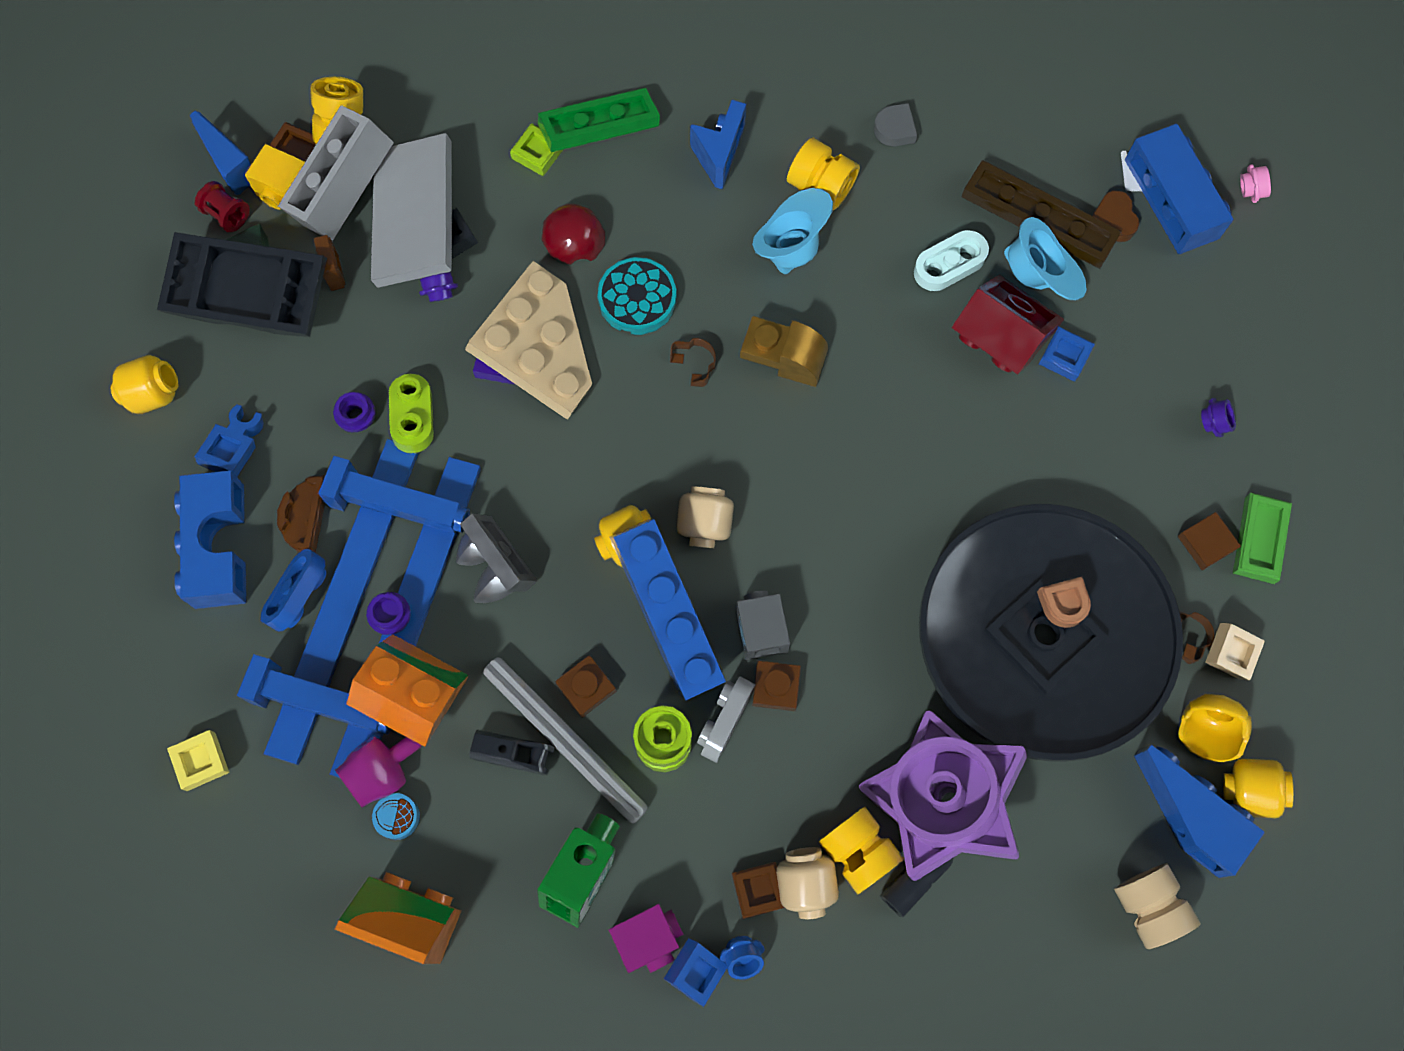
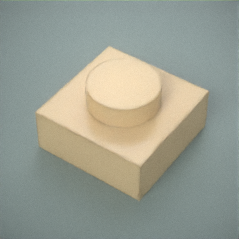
M1220 623L1205 663L1237 679L1250 681L1265 641L1233 624Z

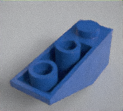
M1149 745L1138 750L1134 757L1180 848L1216 877L1235 876L1265 833L1253 823L1254 817L1244 808L1236 804L1229 805L1216 795L1217 789L1208 780L1198 775L1192 776L1178 765L1180 763L1179 759L1167 749L1159 746L1155 748L1153 745Z

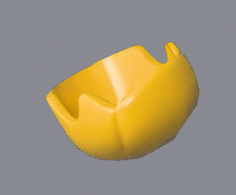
M1203 694L1190 701L1186 706L1178 730L1179 739L1190 752L1203 759L1217 762L1236 760L1243 755L1252 730L1251 717L1241 703L1229 697Z

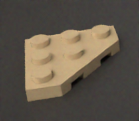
M532 261L469 340L465 350L568 420L589 391L592 381L567 285Z

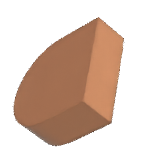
M1082 577L1041 587L1037 591L1046 617L1059 627L1068 628L1076 626L1086 618L1090 611V598Z

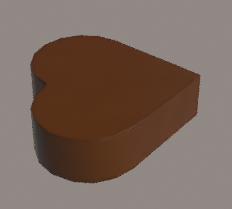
M1122 191L1107 193L1093 214V217L1122 231L1117 239L1118 242L1130 240L1139 227V219L1131 211L1133 207L1132 200L1129 195Z

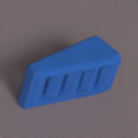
M195 110L190 114L196 131L230 190L235 195H240L250 186L245 174L252 165L251 161L245 153L206 117Z

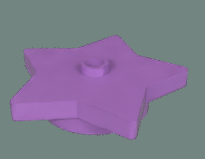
M929 710L925 712L910 749L902 756L899 762L859 785V789L869 800L899 824L908 876L913 881L919 880L961 852L1008 859L1019 858V851L1005 802L1027 758V753L1023 746L971 744L963 740ZM951 792L956 794L951 800L942 802L945 794Z

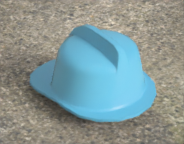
M809 188L790 196L754 236L752 245L755 253L761 257L770 258L777 269L783 274H788L794 268L811 261L818 251L819 231L826 224L832 213L833 201L830 194L823 189Z
M1034 217L1023 220L1019 229V237L1004 251L1005 257L1016 278L1022 284L1031 288L1041 290L1050 287L1056 294L1065 299L1076 301L1084 297L1087 288L1083 272L1075 260L1058 242L1050 228L1040 219Z

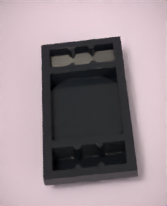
M174 232L157 310L213 324H230L273 334L310 337L327 258L318 254Z

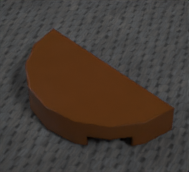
M325 475L310 476L305 479V482L297 485L290 493L287 491L283 495L277 509V526L285 542L298 553L304 549H310L316 553L325 502L318 493Z

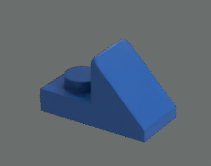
M731 100L727 114L721 113L719 115L715 130L697 125L690 126L691 148L714 186L719 189L724 187L745 127L746 104Z

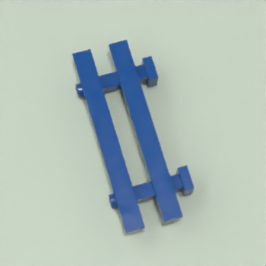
M387 439L372 477L359 474L350 460L333 456L319 490V496L328 507L345 511L348 502L361 507L295 675L293 677L280 673L282 667L271 659L253 654L237 693L239 698L263 708H267L269 700L283 704L264 751L265 755L299 765L317 716L328 717L348 724L329 774L340 778L335 769L346 760L347 756L358 745L373 736L381 740L383 734L388 735L391 728L346 705L349 693L329 688L394 516L424 524L398 594L403 596L408 602L411 609V617L407 626L401 632L394 634L416 647L457 533L464 532L460 524L470 516V509L467 506L481 471L480 465L449 457L435 495H430L406 488L419 452L405 453L395 446L393 440ZM382 635L379 643L391 635Z

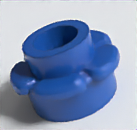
M738 936L727 943L726 948L720 954V960L726 964L728 973L732 978L739 980L748 979L757 975L763 969L762 953L765 949L758 940H752L748 936Z

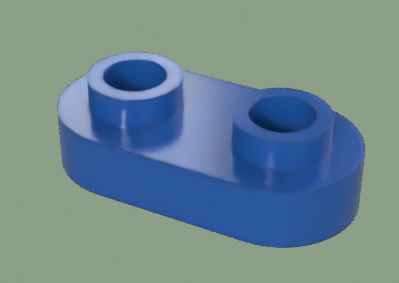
M304 549L293 558L262 609V623L280 632L286 628L294 627L300 621L304 613V604L312 591L316 590L326 577L325 559L310 549Z

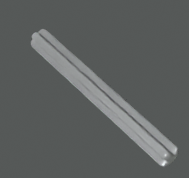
M495 658L485 667L483 673L490 682L629 823L637 822L645 814L648 808L643 800L502 658Z

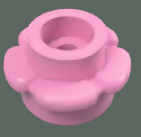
M1251 164L1247 168V173L1240 175V187L1244 198L1251 196V201L1257 203L1260 198L1270 196L1271 182L1266 166L1254 168V165Z

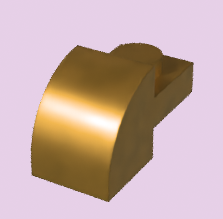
M752 316L740 351V358L779 369L778 376L816 387L827 355L828 344L817 331L797 321L792 320L789 327Z

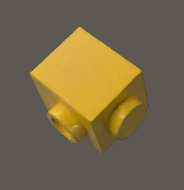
M265 144L246 172L245 177L256 196L260 197L268 206L280 210L281 208L278 207L279 203L305 161Z

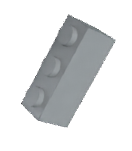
M341 105L278 207L306 228L321 236L328 235L333 241L394 142L370 119Z

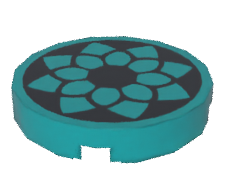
M633 257L618 261L606 270L599 282L597 298L602 316L613 328L619 331L621 329L630 331L631 334L643 335L658 330L669 321L675 308L677 289L672 275L663 265L648 258Z

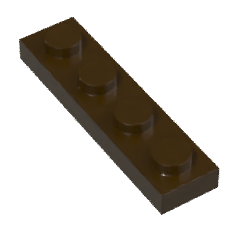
M984 160L980 162L961 196L1018 227L1027 218L1034 217L1040 219L1050 228L1058 242L1068 253L1101 269L1122 232Z

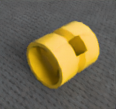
M333 76L317 79L311 84V105L314 108L312 135L316 144L341 105L360 115L363 113V87L360 83L345 77Z
M812 137L805 142L794 158L787 175V182L799 190L809 188L823 189L830 194L833 201L832 210H835L841 205L853 187L859 174L860 165L842 154L833 157L832 149Z
M866 807L860 809L819 841L822 848L834 862H842L844 864L842 874L857 895L878 881L904 859L889 838H880L878 836L880 826Z

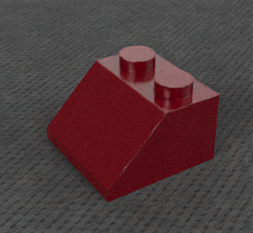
M999 274L976 290L951 328L959 333L960 340L967 346L974 349L981 348L992 356L991 360L998 368L1006 372L1013 371L1018 375L1030 364L1064 319Z

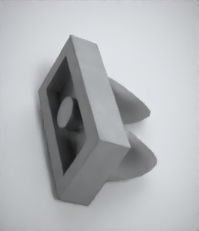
M471 514L460 524L465 534L458 546L456 563L465 566H473L485 561L488 563V567L482 573L475 589V603L494 602L505 598L514 591L526 592L538 582L492 516Z

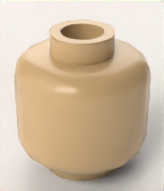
M692 487L691 493L681 496L676 528L680 535L690 537L689 546L714 549L715 540L723 541L730 537L734 503L731 499L724 497L725 490Z
M816 847L800 848L787 852L785 854L786 859L779 863L776 872L782 906L787 910L798 912L800 919H816L825 916V908L836 903L839 897L834 861L831 857L822 854L821 849Z

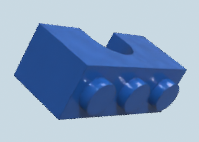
M231 470L179 476L180 491H176L174 495L175 509L180 516V531H176L174 536L175 549L180 556V571L175 574L177 595L194 609L245 604L246 563L233 551L213 553L211 547L215 534L221 528L232 524L245 523L244 484Z

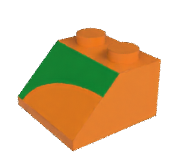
M392 634L376 645L353 678L346 705L425 747L469 675Z
M386 872L383 880L370 876L367 878L338 920L335 930L421 964H440L462 910L450 906L453 897L430 888L427 889L425 896L408 890L411 881Z

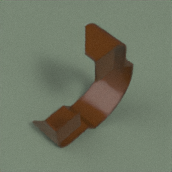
M693 338L689 342L675 341L672 343L670 363L683 364L684 354L673 353L675 349L689 350L693 346H701L712 354L714 362L708 366L707 377L702 380V374H692L691 386H706L709 380V372L715 369V351L711 344L700 338Z
M1179 611L1182 619L1181 622L1191 617L1202 624L1207 634L1206 646L1199 649L1196 660H1194L1197 647L1186 644L1182 659L1187 664H1194L1203 657L1205 648L1212 645L1214 629L1205 616L1197 612L1188 615Z

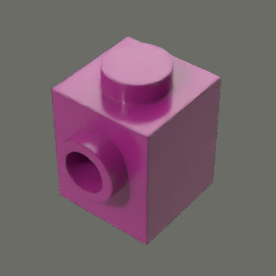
M659 904L608 929L628 973L645 965L649 972L652 973L675 961L671 952L679 948L676 938L684 935L672 909L663 913Z

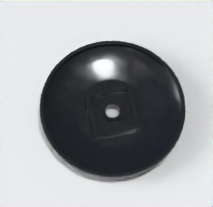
M1030 504L1004 509L977 521L960 533L942 553L929 575L920 605L919 638L922 655L928 674L944 703L964 725L982 739L993 745L1023 746L1026 750L1027 758L1050 762L1083 760L1102 755L1122 746L1147 728L1159 715L1175 687L1180 671L1183 654L1182 622L1177 601L1164 573L1144 547L1128 533L1102 517L1084 510L1054 504ZM1082 577L1091 604L1088 615L1073 627L1064 628L1053 624L1044 613L1037 591L1041 587ZM1038 624L1051 626L1056 634L1055 643L1052 645L1040 643L1035 637V626Z

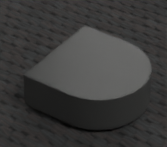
M909 103L885 107L877 114L874 134L882 144L895 147L916 143L917 132Z

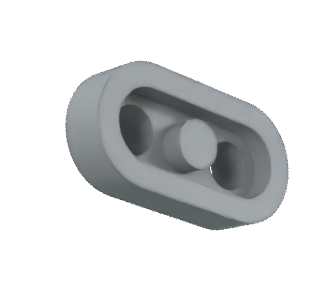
M739 677L735 684L727 681L717 701V705L723 707L716 723L708 719L697 741V744L704 747L701 756L715 763L719 761L756 684L742 677Z

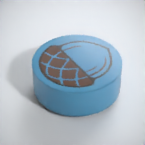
M393 793L386 798L380 799L372 813V822L376 831L380 835L392 840H401L410 836L416 830L420 820L417 804L411 798L400 793Z

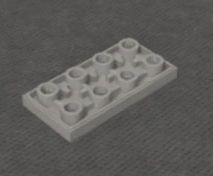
M446 133L391 146L374 174L371 281L377 288L452 271V141Z

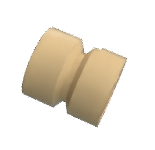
M1168 863L1144 871L1114 888L1126 913L1138 915L1134 925L1146 949H1153L1174 941L1201 925L1188 901L1176 897L1180 885Z

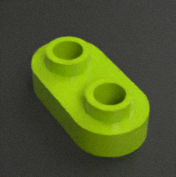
M417 374L401 375L392 382L389 388L390 434L395 446L405 453H418L425 450L431 444L434 436L432 393L426 379ZM408 389H416L412 394L407 395L403 393ZM409 424L417 425V427L414 430H404V428Z

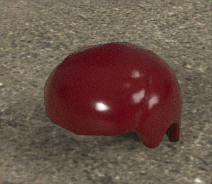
M574 203L565 204L556 208L544 220L541 240L551 256L572 265L576 260L587 259L593 261L597 258L605 246V230L590 209Z

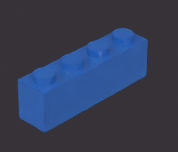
M648 519L610 536L609 538L679 695L684 700H688L725 683V678L655 520Z

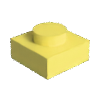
M211 730L167 748L182 790L189 791L229 773L216 733Z

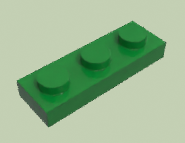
M646 88L538 113V125L551 152L658 127L660 121V114Z

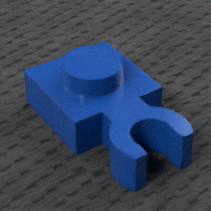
M235 405L229 412V426L225 428L215 424L194 456L197 464L214 472L231 470L238 477L256 448L254 439L250 437L257 435L263 428L264 422L261 413L256 412L253 419L249 422H241V419L244 417L243 408L241 405Z

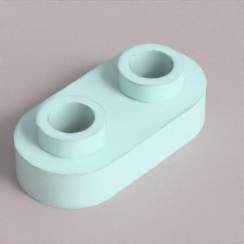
M965 230L923 251L917 258L914 267L916 282L926 290L940 291L978 271L984 265L989 252L986 239L975 231ZM960 253H968L971 255L972 258L965 259L960 255ZM935 270L939 273V276H931L927 271Z

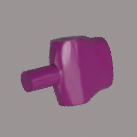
M373 736L358 745L335 771L361 808L374 801L388 797L406 783V777L399 763L420 749L421 745L405 737L389 749L379 738Z

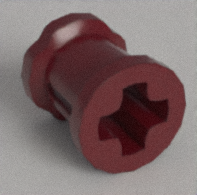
M217 181L206 183L195 197L194 204L197 210L205 215L210 214L217 219L220 227L226 232L237 231L244 225L249 216V205L242 199L231 197L226 193L223 185Z

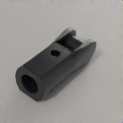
M478 729L474 734L470 748V759L535 774L548 775L549 770L545 768L548 754L554 752V747ZM520 747L531 749L528 764L517 761Z
M953 858L916 881L911 880L905 868L883 891L880 898L899 917H904L932 887V883H935L953 863Z

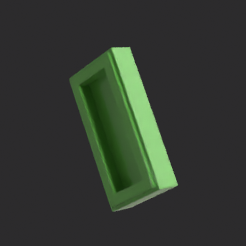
M1250 493L1245 497L1238 543L1241 547L1236 550L1233 574L1271 584L1280 581L1292 503L1255 493Z

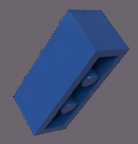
M1178 124L1135 139L1125 158V162L1178 255L1220 239L1234 220L1230 207L1220 197L1212 183L1209 171L1201 165L1193 151L1190 139L1184 136Z

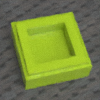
M531 123L511 149L510 154L511 159L544 176L563 150L551 152L540 128Z

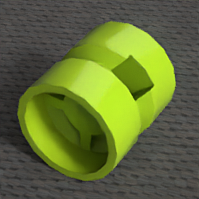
M661 705L648 709L639 717L634 727L633 738L638 757L643 764L658 772H669L682 766L689 757L692 746V731L690 723L684 714L673 707Z

